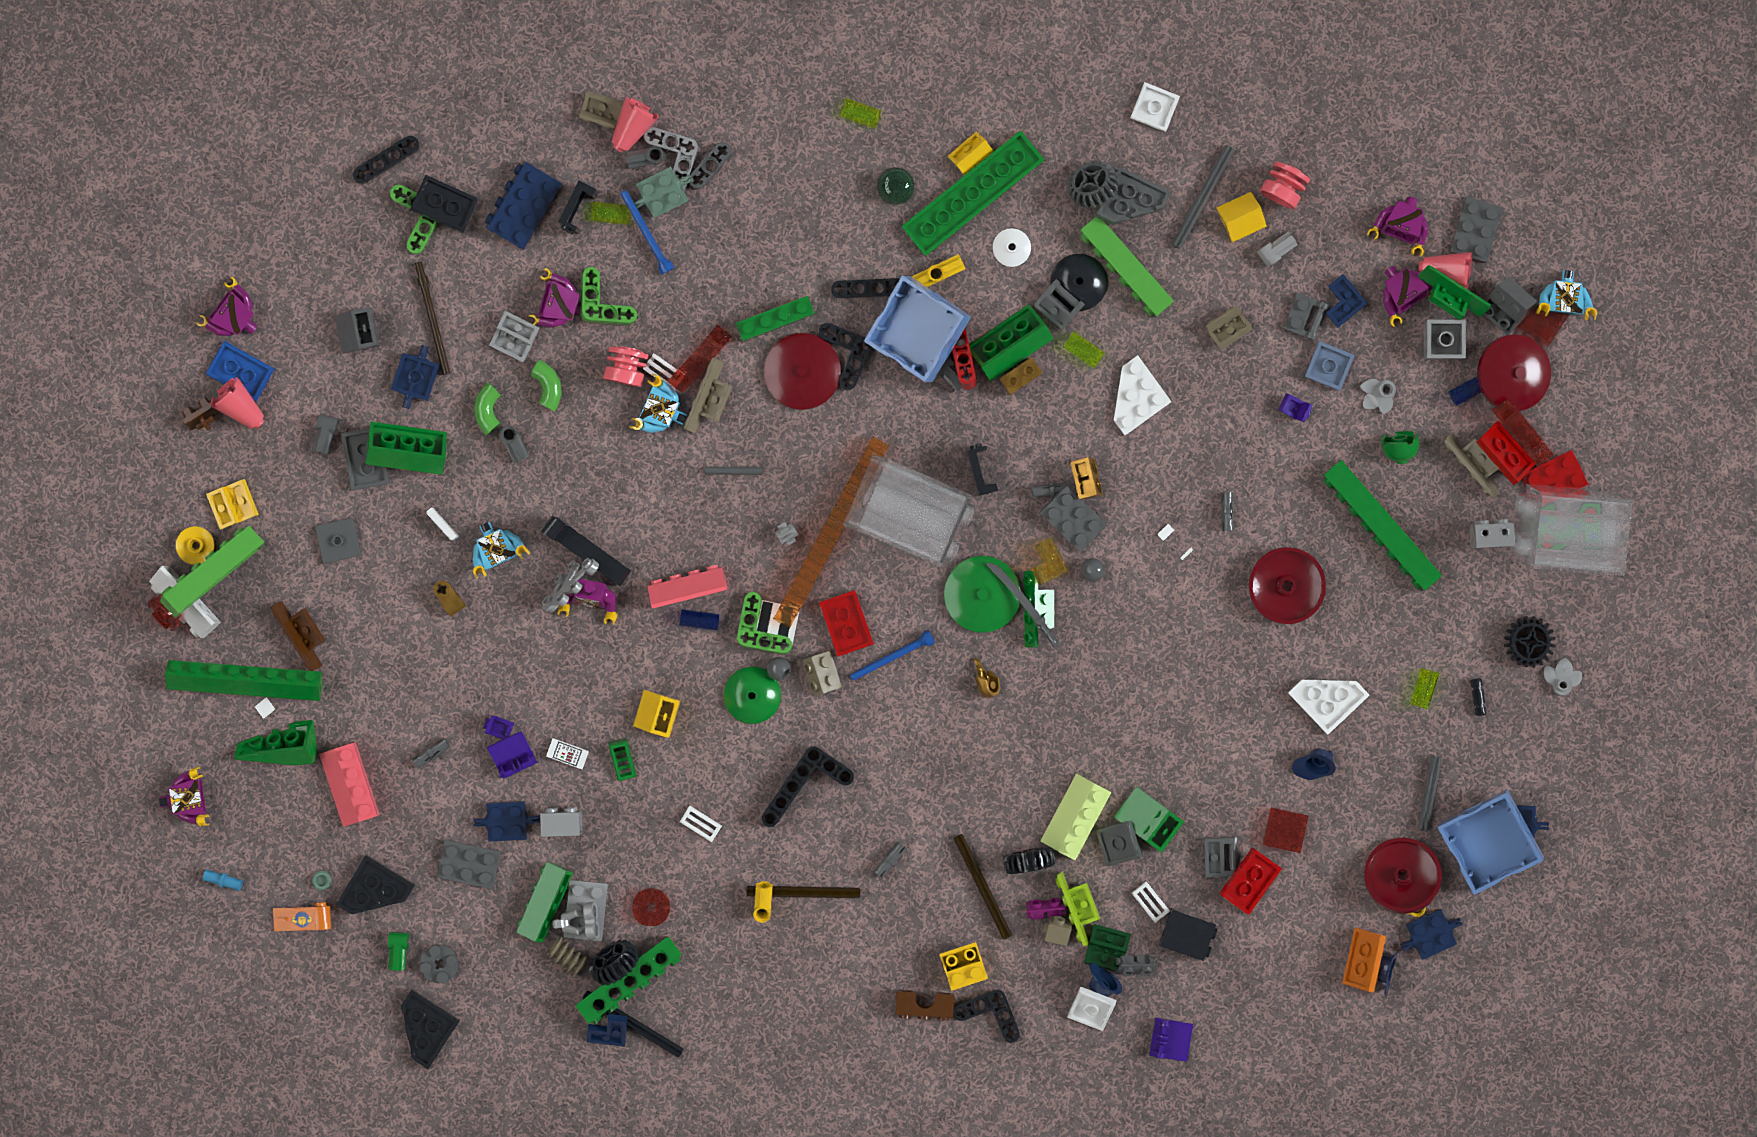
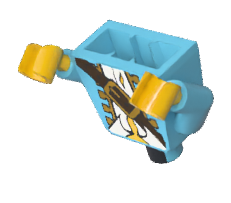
M1569 270L1562 271V281L1555 280L1552 284H1548L1540 294L1539 307L1536 311L1539 314L1543 310L1545 316L1549 312L1583 315L1585 312L1584 319L1586 321L1589 315H1592L1594 320H1596L1597 310L1593 307L1586 288L1582 286V283L1573 282L1574 271Z
M652 373L656 378L654 382L648 380V383L653 386L640 417L631 418L636 421V425L634 427L629 426V428L654 433L664 431L666 427L670 428L672 421L683 425L687 414L678 411L680 403L678 402L679 397L670 384Z
M487 522L479 526L484 537L476 540L477 544H475L473 550L474 576L478 579L477 575L483 573L484 577H486L485 570L517 555L520 559H523L521 557L522 553L526 552L529 555L530 552L524 546L519 536L509 530L498 529L494 531L491 523Z

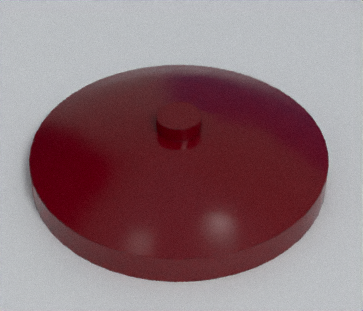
M796 333L782 338L768 353L764 366L765 382L774 398L783 405L798 410L812 409L829 400L836 391L841 376L840 362L833 347L821 337L809 333Z
M1505 335L1495 339L1485 348L1479 359L1477 379L1481 392L1492 405L1505 411H1523L1533 407L1543 398L1550 384L1551 366L1545 350L1535 340L1524 335Z
M1284 547L1266 553L1256 562L1249 577V594L1253 605L1265 618L1280 624H1295L1311 617L1321 606L1326 593V579L1320 564L1309 553L1297 548Z
M1394 838L1381 843L1371 852L1365 865L1364 881L1369 895L1379 906L1394 913L1408 914L1424 909L1435 899L1441 886L1442 870L1438 858L1425 844L1410 838Z

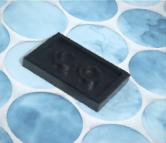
M425 175L410 211L463 234L479 198Z

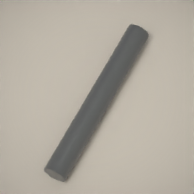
M705 467V474L763 475V467Z

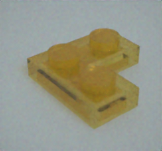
M1052 537L1034 545L1043 562L1031 568L1039 586L1068 572Z

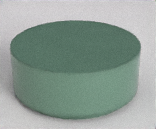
M318 871L312 878L313 886L318 890L329 888L332 883L331 875L326 871Z

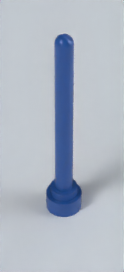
M623 190L621 197L658 260V270L663 275L675 267L671 261L665 259L629 193Z
M930 631L923 632L919 636L920 639L851 673L850 679L856 680L923 645L925 647L935 644Z

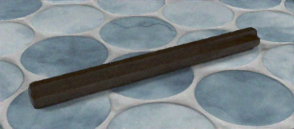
M963 834L955 836L954 841L1002 938L1007 939L1011 937L1012 933Z
M747 886L746 895L755 896L756 886ZM773 886L772 897L860 898V888Z

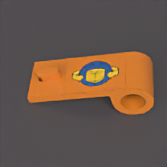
M315 902V906L273 908L274 931L331 929L330 905H326V902Z

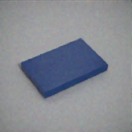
M223 341L206 375L222 384H225L232 378L235 380V377H237L253 400L257 402L275 368Z

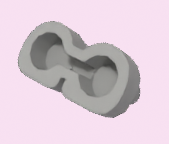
M596 902L585 903L583 911L575 909L562 913L561 919L553 921V928H562L564 933L577 936L585 932L588 940L599 939L600 931L599 922L597 921L598 910ZM575 917H582L585 919V925L576 928L570 925V920Z

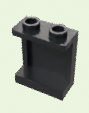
M578 181L558 221L563 231L571 235L574 232L579 234V228L572 225L571 222L584 196L587 195L596 199L599 193L597 189Z
M981 443L970 446V450L967 451L978 496L998 491L996 483L987 486L984 484L977 453L986 451L987 446L982 447Z
M1171 908L1159 946L1204 961L1205 957L1208 958L1210 955L1211 947L1209 944L1211 939H1215L1218 929L1215 928V923Z

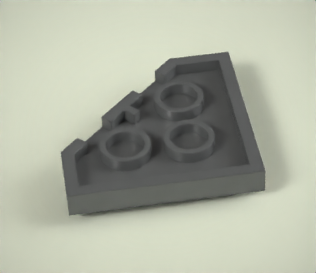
M1119 167L1117 171L1119 180L1118 191L1114 192V197H1109V202H1103L1095 217L1114 225L1162 211L1171 191Z

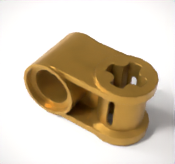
M438 581L434 585L433 592L450 617L466 607L465 602L461 600L459 594L455 592L447 581ZM439 584H441L442 586H447V588L445 589V591L447 592L446 594H444L443 592L438 593L437 590H439Z

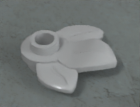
M1369 379L1360 385V388L1367 393L1363 400V408L1375 409L1379 407L1382 414L1391 410L1393 406L1392 397L1396 393V387L1393 382L1389 380L1380 382L1376 379ZM1384 386L1389 387V393L1383 392Z
M1563 658L1559 661L1556 668L1551 666L1544 667V678L1547 683L1553 686L1556 694L1565 696L1571 692L1572 687L1579 685L1582 679V672L1573 671L1570 661ZM1560 683H1564L1566 688L1562 689Z

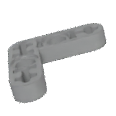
M650 127L644 134L645 141L652 146H658L662 149L678 153L673 168L674 174L676 171L683 175L691 174L698 151L696 141L672 132ZM652 131H655V134L661 137V133L665 134L662 139V145L658 144L660 142L658 139L650 141V137L647 136L648 133L651 134ZM668 137L676 139L677 142L674 147L666 145L665 142ZM680 139H683L682 144L688 145L691 142L692 146L695 147L690 152H686L687 149L685 147L677 150ZM687 161L689 163L688 170L681 171L678 168L679 162Z

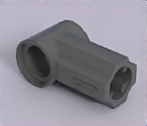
M658 146L626 152L628 167L632 169L661 164L665 160V152ZM655 150H659L661 153L658 160H652L651 154Z
M948 356L938 374L940 377H944L958 392L962 387L959 383L956 365Z
M320 413L316 423L317 432L312 450L325 454L329 453L333 435L337 432L335 428L336 424H339V418Z
M510 425L504 427L501 430L500 436L514 464L530 457L519 436L518 430ZM507 429H512L515 433L512 440L505 438L504 432Z

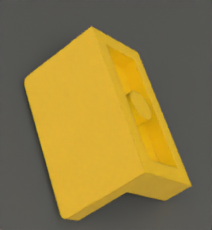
M976 131L949 154L948 158L959 168L963 175H966L994 151L988 142Z

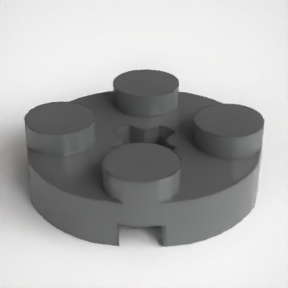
M434 945L428 948L420 960V970L424 977L434 983H445L452 979L459 968L455 951L446 945ZM442 959L445 966L444 968L440 967L437 969L434 961Z

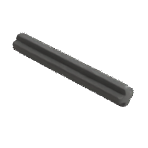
M1432 756L1430 759L1418 823V830L1425 832L1429 829L1442 761L1440 757Z

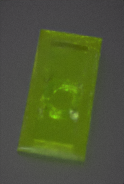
M846 98L839 116L876 129L882 111Z
M593 201L591 221L629 225L630 211L626 205Z
M1074 331L1063 345L1064 349L1093 369L1105 354V352Z
M1424 668L1420 669L1410 700L1411 705L1429 709L1440 673Z

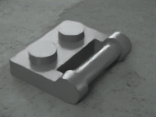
M1057 279L1034 304L1039 311L1061 330L1068 325L1085 305L1064 289ZM1055 290L1066 301H1068L1074 307V309L1071 311L1051 293Z
M1296 293L1283 329L1316 341L1318 327L1329 304ZM1312 306H1315L1318 309L1308 332L1304 330Z
M1238 837L1204 838L1205 877L1232 876L1237 869ZM1224 844H1229L1230 870H1224Z

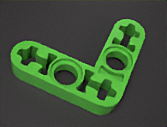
M402 185L393 186L390 191L391 198L395 202L411 209V200L416 197L417 193ZM401 188L403 189L402 193L407 196L409 192L412 193L407 200V204L404 203L406 199L403 197L396 199L395 190L399 191ZM422 215L407 241V248L413 254H420L424 250L437 225L435 221L432 224L430 221L423 219L424 216ZM422 223H428L430 226V230L426 234L421 233L419 230ZM418 233L426 238L424 241L420 239L419 245L421 247L420 249L416 248L414 251L412 250L413 246L411 243L417 241L418 237L415 234Z
M588 267L584 270L581 276L582 319L588 323L633 324L637 318V311L630 306L600 304V273L594 267ZM589 273H592V276H595L592 280V285H588L589 277L586 276ZM588 290L593 291L595 298L588 299L585 292ZM591 309L592 313H598L600 309V318H598L599 314H593L592 317H589V314L585 312ZM611 310L614 313V318L607 319L604 316V311ZM618 311H620L619 315H625L626 312H629V315L633 317L627 320L626 316H620L618 320Z
M756 592L748 593L744 598L737 634L738 644L744 648L781 655L788 654L792 649V642L788 637L756 631L761 608V597ZM752 596L758 601L753 607V610H757V613L745 611V608L750 609V602L747 600L751 599ZM752 615L755 621L753 624L747 625L744 622V617ZM748 634L749 638L754 639V635H758L756 646L752 645L753 641L751 640L743 643V639H740V637ZM760 638H769L770 644L767 647H762L759 644ZM773 638L777 639L776 643L779 644L782 641H786V645H789V647L781 650V646L775 645V649H771Z

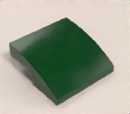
M1094 924L1083 963L1090 965V963L1094 962L1103 969L1116 972L1119 968V965H1116V958L1125 956L1131 934Z

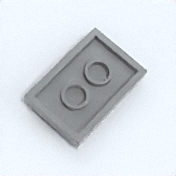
M570 880L566 912L575 909L583 911L585 903L596 902L600 936L599 939H594L593 941H602L608 884ZM575 917L570 920V925L579 928L585 925V919ZM585 932L579 936L564 933L565 938L588 940Z

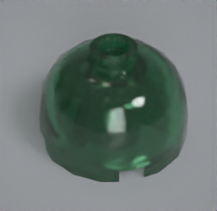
M888 168L878 178V194L889 205L898 206L905 204L914 193V179L903 168Z

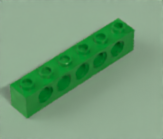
M668 936L638 958L636 967L632 968V972L627 974V976H633L636 980L633 987L625 985L624 980L627 976H624L622 980L616 981L615 984L611 983L608 986L603 985L575 1006L588 1024L593 1022L595 1025L603 1019L602 1014L608 1010L611 1013L619 1007L617 1004L619 1001L624 999L626 1002L634 996L633 991L639 987L642 990L650 984L648 981L653 976L658 978L665 973L664 968L670 964L673 967L681 961L679 957L682 954ZM658 953L666 955L667 960L664 964L656 962L655 957ZM644 964L651 967V973L647 976L640 973V967ZM613 987L618 988L620 991V996L616 999L609 996V990ZM596 999L603 1000L604 1008L602 1010H596L593 1007Z

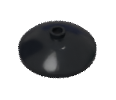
M1069 255L1060 260L1052 271L1050 285L1057 279L1064 289L1079 302L1082 301L1085 304L1080 311L1095 307L1103 299L1107 291L1108 279L1106 271L1098 260L1089 255ZM1077 278L1083 279L1082 285L1076 283ZM1055 290L1052 292V294L1066 307H1068L1070 310L1074 309V307Z

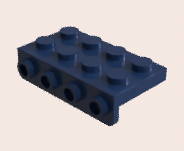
M523 161L522 164L519 163L513 172L515 173L513 180H508L504 187L506 192L503 197L499 196L494 204L496 209L493 214L489 213L487 216L485 228L524 250L562 183Z

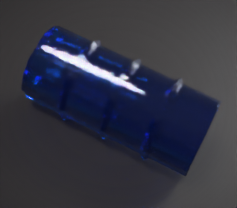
M1477 376L1448 391L1455 406L1482 393Z
M682 609L679 626L718 631L720 614Z

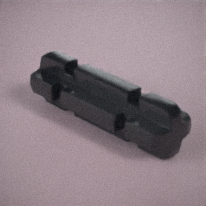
M1472 679L1470 682L1471 688H1473V703L1476 706L1474 708L1475 715L1484 716L1487 712L1486 707H1484V691L1481 689V686H1483L1482 679Z

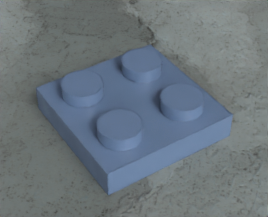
M1318 341L1304 377L1341 391L1355 355Z

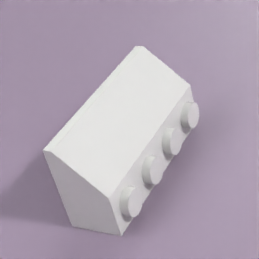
M162 566L149 581L152 584L151 589L159 595L168 586L174 587L179 576L170 566ZM200 599L178 616L181 622L184 624L188 623L191 627L189 630L197 638H205L221 623Z

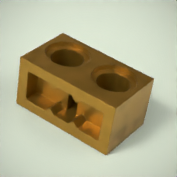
M1031 357L999 380L1008 394L1012 395L1040 376L1042 371Z
M1087 457L1070 462L1079 499L1086 500L1102 496L1103 491L1095 458Z

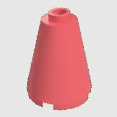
M626 97L611 141L614 144L613 147L620 152L624 150L629 151L658 120L659 115L656 112L651 114L648 106L633 98L630 100L629 97Z
M1472 252L1424 257V260L1419 263V272L1428 265H1431L1468 289L1469 283L1467 281L1471 275Z
M235 377V380L232 378L217 391L219 393L217 399L213 397L210 402L214 409L250 429L254 427L257 429L264 422L263 413L237 377Z

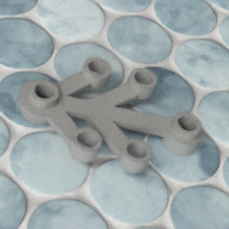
M586 558L581 565L582 569L575 575L580 564L574 560L570 562L567 570L570 571L568 576L566 577L564 574L559 573L555 577L554 582L556 586L552 594L546 596L542 601V609L545 612L552 613L559 605L564 606L569 600V597L565 594H577L582 588V584L578 580L585 573L590 576L597 571L599 563L594 559Z

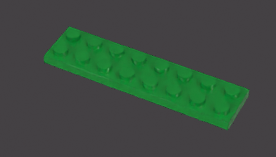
M1020 130L901 227L926 257L1039 166L1045 159Z

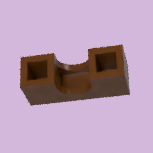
M897 990L895 1015H899V1018L910 1019L911 1016H918V1019L930 1020V1017H937L939 1021H949V1018H953L954 993L935 992L933 1003L930 1006L923 1007L916 1001V991Z

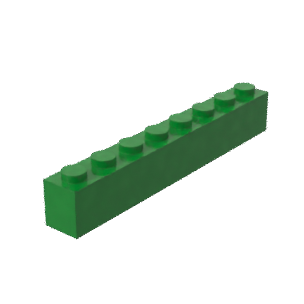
M1339 460L1322 475L1325 478L1322 480L1329 489L1333 488L1337 492L1336 498L1342 504L1345 502L1350 507L1348 511L1354 518L1359 517L1362 521L1360 525L1366 532L1371 531L1375 536L1373 540L1380 547L1383 545L1386 548V555L1392 561L1396 560L1400 564L1399 570L1405 576L1408 574L1413 579L1411 583L1417 590H1427L1442 577L1441 573L1342 460Z
M168 660L165 671L166 687L169 690L320 701L323 689L322 672L175 660Z

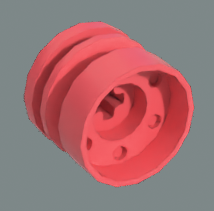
M1275 162L1273 164L1275 170H1270L1269 172L1275 181L1266 179L1259 192L1281 206L1295 210L1301 199L1295 190L1304 192L1306 188L1303 185H1308L1310 179L1299 169L1291 165Z
M624 346L609 347L608 352L615 353L616 357L607 356V360L615 364L614 366H605L603 379L642 387L644 374L638 372L637 367L645 368L647 364L638 361L639 359L648 360V354H644L638 349Z

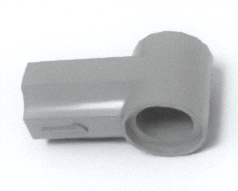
M1287 232L1273 243L1267 244L1257 253L1268 268L1298 244L1294 237Z

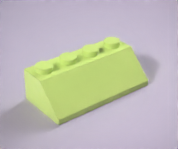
M1076 774L1040 841L1076 860L1111 792Z

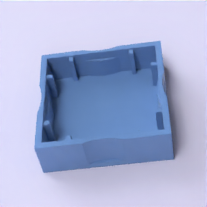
M902 275L890 295L884 311L876 319L864 342L885 356L895 359L903 368L924 382H933L972 316L911 276Z
M1508 789L1438 824V829L1449 850L1456 857L1461 872L1474 895L1499 883L1507 876L1520 873L1542 862L1544 859Z

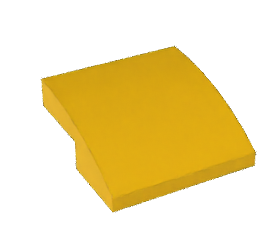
M245 479L206 494L220 530L259 515Z

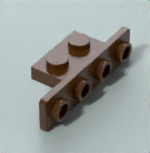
M282 601L272 605L270 610L290 639L294 649L302 658L304 665L309 671L320 668L322 663L313 649L326 640L306 608L291 616Z

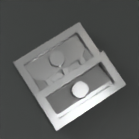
M505 311L489 346L524 363L540 328Z

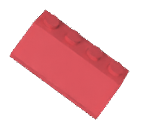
M718 565L707 567V571L701 573L699 569L688 572L689 576L682 578L681 574L670 576V581L663 582L662 579L651 581L652 585L647 587L652 609L728 590L723 567L718 568Z
M356 742L319 754L343 827L380 815Z

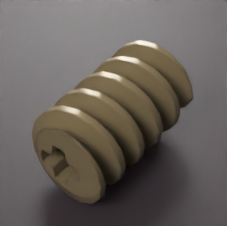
M559 937L544 954L550 951L549 959L556 956L555 963L557 964L562 961L561 968L563 969L568 966L567 973L569 974L574 971L573 978H575L585 966L587 957L579 958L580 951L573 954L575 947L572 946L567 949L569 942L561 944L563 938Z

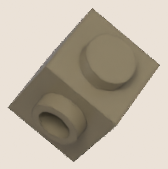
M1049 916L1048 922H1044L1042 933L1045 934V941L1067 946L1072 923L1061 916Z

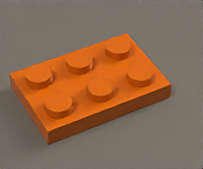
M1354 927L1342 984L1374 992L1386 940L1385 935Z

